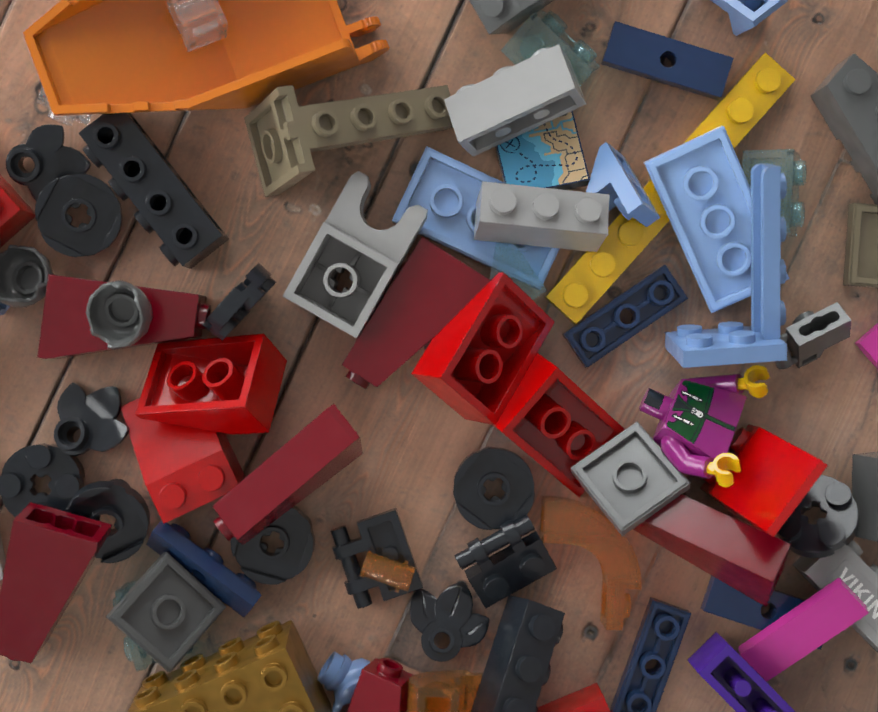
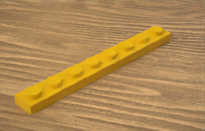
M765 52L683 143L719 126H724L731 144L735 148L796 79ZM651 179L643 189L660 218L648 227H645L635 218L627 220L620 213L608 226V235L598 251H586L544 297L574 325L582 319L669 222Z

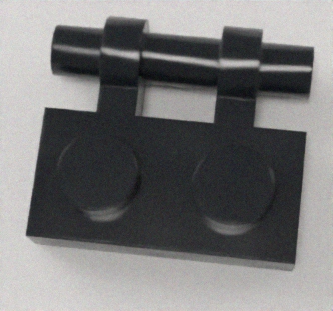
M396 508L357 521L361 535L360 538L351 540L346 525L330 531L335 546L332 547L335 559L341 560L347 578L344 584L348 595H353L357 609L367 607L373 603L368 589L379 586L383 601L423 588L421 577ZM364 551L367 552L373 572L368 574H362L356 554Z
M528 515L515 522H512L511 519L500 525L501 529L481 541L479 538L467 543L468 548L454 555L462 570L477 562V564L465 570V574L485 608L492 606L557 569L537 531L521 538L535 530ZM510 544V546H508V547L502 549L501 551H499V552H497V553H495V554H493L492 556L489 557V555L492 554L493 552H495V551L501 549L502 547H504V546Z

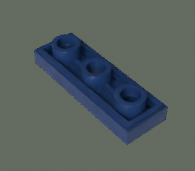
M615 21L601 64L719 100L722 97L733 58ZM660 58H668L672 66L669 68L664 67L660 62Z
M663 265L562 335L584 367L588 368L680 305L688 297L667 266ZM623 309H628L632 314V319L628 324H624L620 320V312Z
M161 520L153 529L146 543L147 546L159 555L163 552L170 554L215 597L245 618L262 596L256 590L257 586L252 579L243 573H233L223 565L224 561L218 553L209 548L201 549L191 541L190 534L180 525L175 523L171 525L168 523L163 524Z
M711 575L701 609L705 612L763 630L805 600L774 590L768 602L770 603L769 610L761 614L762 604Z
M650 597L610 712L657 711L691 616L688 610ZM649 660H657V663L653 668H645V665Z

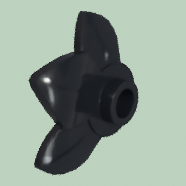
M48 124L35 128L29 135L26 144L15 146L7 155L6 169L9 176L18 184L28 186L31 195L36 201L41 191L50 182L65 175L86 174L91 167L90 161L83 153L72 147L63 146L65 136L63 126ZM26 157H30L34 161L35 167L32 172H27L23 167V161Z
M71 383L64 390L57 404L60 421L54 430V440L63 453L79 456L90 449L106 452L115 448L126 438L129 428L124 423L116 420L122 405L119 389L115 386L105 387L86 395L85 391L78 384ZM81 429L80 438L75 442L73 439L76 430Z
M463 581L449 586L439 595L438 599L424 589L416 590L412 597L410 605L411 622L422 633L421 646L424 653L434 661L446 662L453 659L461 648L477 645L487 633L490 619L484 615L472 613V595ZM440 632L447 634L450 640L449 645L445 649L438 648L434 643L436 634Z

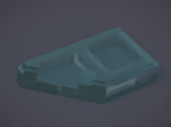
M496 242L489 280H492L499 272H504L532 300L547 291L516 244Z

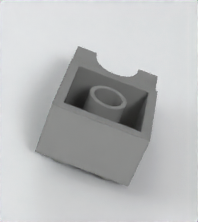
M360 171L355 172L349 178L283 294L284 298L355 338L360 336L376 311L421 231L428 210L424 207L415 205L409 207L400 221L387 230L372 228L364 218V204L370 193L371 184L369 177ZM345 269H347L351 273L349 279L353 281L350 289L344 287L341 292L337 289L339 282L334 279L337 271L344 273Z

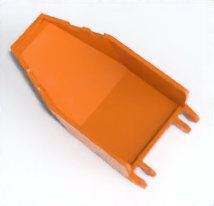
M61 0L23 32L52 113L56 116L246 109L260 104L277 87L293 85L294 90L350 68L371 62L390 48L387 40L382 39L355 49L351 37H360L375 31L381 25L380 20L377 16H373L346 25L337 0Z

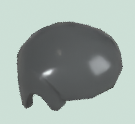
M9 245L7 250L0 253V303L21 308L34 305L43 299L46 295L48 274L54 275L49 259L36 248L21 245Z
M121 280L102 284L90 295L86 309L91 334L108 344L107 347L110 349L123 348L135 344L148 332L153 318L152 305L143 291Z

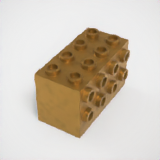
M289 620L283 624H280L279 621L270 622L258 629L257 635L242 641L241 637L231 639L218 648L219 652L205 658L203 654L195 655L185 660L180 665V669L166 674L165 671H159L148 676L142 681V686L133 698V703L128 712H331L332 704L322 683L317 681L318 674L293 620Z

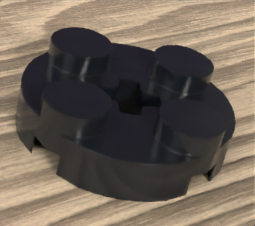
M87 174L65 175L55 179L41 191L35 205L36 221L45 242L57 252L71 257L91 256L108 248L116 240L122 226L121 203L113 190L105 182ZM82 203L88 207L87 214L91 217L89 224L81 223L77 228L71 224L73 217L67 213L70 207L78 209Z
M258 263L245 276L246 280L237 287L235 286L206 319L207 321L202 326L223 341L247 316L254 305L275 285L276 281L270 277L272 274Z
M42 443L24 447L15 452L2 469L0 476V495L2 501L14 517L30 502L66 512L68 503L74 494L84 487V468L76 456L63 453L55 444ZM36 475L40 478L48 475L51 478L48 487L52 490L50 494L45 492L38 493L35 490L36 483L34 479Z
M485 447L482 450L473 452L461 462L454 476L453 495L459 512L469 523L483 530L501 529L500 525L511 519L512 522H515L529 513L534 503L535 483L530 468L520 456L504 448ZM497 478L503 480L501 488L504 494L501 498L493 495L488 499L484 496L487 489L483 484L487 479L490 481H495Z
M821 475L777 532L779 538L791 544L790 550L808 558H825L835 554L834 551L842 548L845 544L847 546L854 539L859 527L857 503L851 494L850 488L845 483L839 482L832 477ZM812 507H819L821 512L826 513L827 516L826 518H818L817 524H809V519L804 513L811 510Z
M122 479L97 481L84 486L74 494L66 508V512L97 521L100 520L103 514L116 518L115 528L111 529L109 536L96 558L101 559L100 563H116L131 557L140 549L148 534L150 524L148 506L143 497Z
M296 506L292 507L244 545L235 537L231 539L233 557H236L242 572L250 579L268 585L283 583L301 573L308 565L315 547L312 522ZM275 531L280 534L279 539L284 541V548L277 547L275 552L271 553L267 551L268 544L262 542L263 535L270 536Z

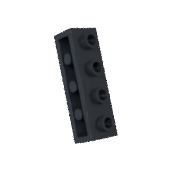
M131 113L102 114L79 132V135L87 144L82 148L86 156L97 168L104 165L113 177L108 181L111 188L123 201L128 198L138 209L134 213L135 218L149 234L153 231L157 233L164 242L159 247L160 250L174 266L180 263L183 267L192 269L229 240Z
M508 596L471 712H538L537 702L542 686L546 684L550 676V660L553 650L563 634L562 622L565 615L564 612L529 599Z

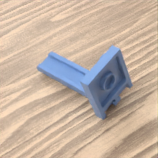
M763 163L756 164L751 169V326H744L741 322L728 321L719 323L718 328L702 329L701 325L686 324L677 326V331L665 332V348L683 368L787 361V343L780 339V326H784L786 322V307L784 302L780 300L781 284H784L786 281V265L784 260L781 259V242H784L786 239L787 227L784 217L781 216V199H784L786 196L787 182L784 173H781L780 166Z

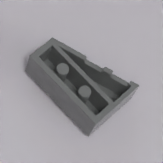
M853 53L835 66L812 93L811 98L836 140H841L852 159L850 161L856 173L860 172L872 192L870 197L878 205V73Z

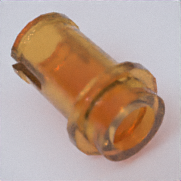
M368 550L360 576L396 587L395 592L399 593L400 589L408 592L416 567L408 565V560H405L403 564Z

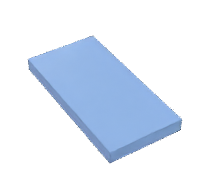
M719 126L644 162L711 313L751 296V188L725 127ZM786 272V280H789V276Z
M426 146L392 222L397 224L409 207L420 205L427 209L428 213L419 235L491 269L504 272L508 277L540 291L560 248L474 240L476 201L482 181L503 182Z

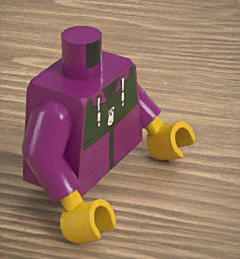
M754 365L745 371L744 378L740 374L681 379L671 391L669 397L648 388L639 406V411L659 419L653 440L661 447L662 452L679 472L709 479L715 475L716 481L720 486L730 487L733 485L734 479L732 473L726 470L741 471L739 459L736 455L728 453L747 399V396L742 395L744 390H748L753 397H764L768 393L767 385L765 383L755 384L754 382L768 380L770 375L764 366Z

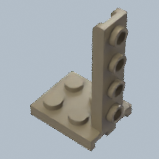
M293 85L277 87L244 118L265 197L281 195L315 171L311 152L453 128L444 99L450 97L448 85L298 106Z

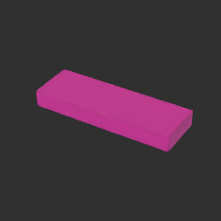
M839 577L738 646L739 653L767 682L869 614V611L862 600Z

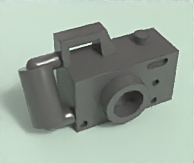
M838 302L816 313L813 311L804 312L795 318L792 325L786 327V333L780 335V339L787 343V361H775L778 369H787L794 364L799 369L819 359L825 349L850 337L851 319Z

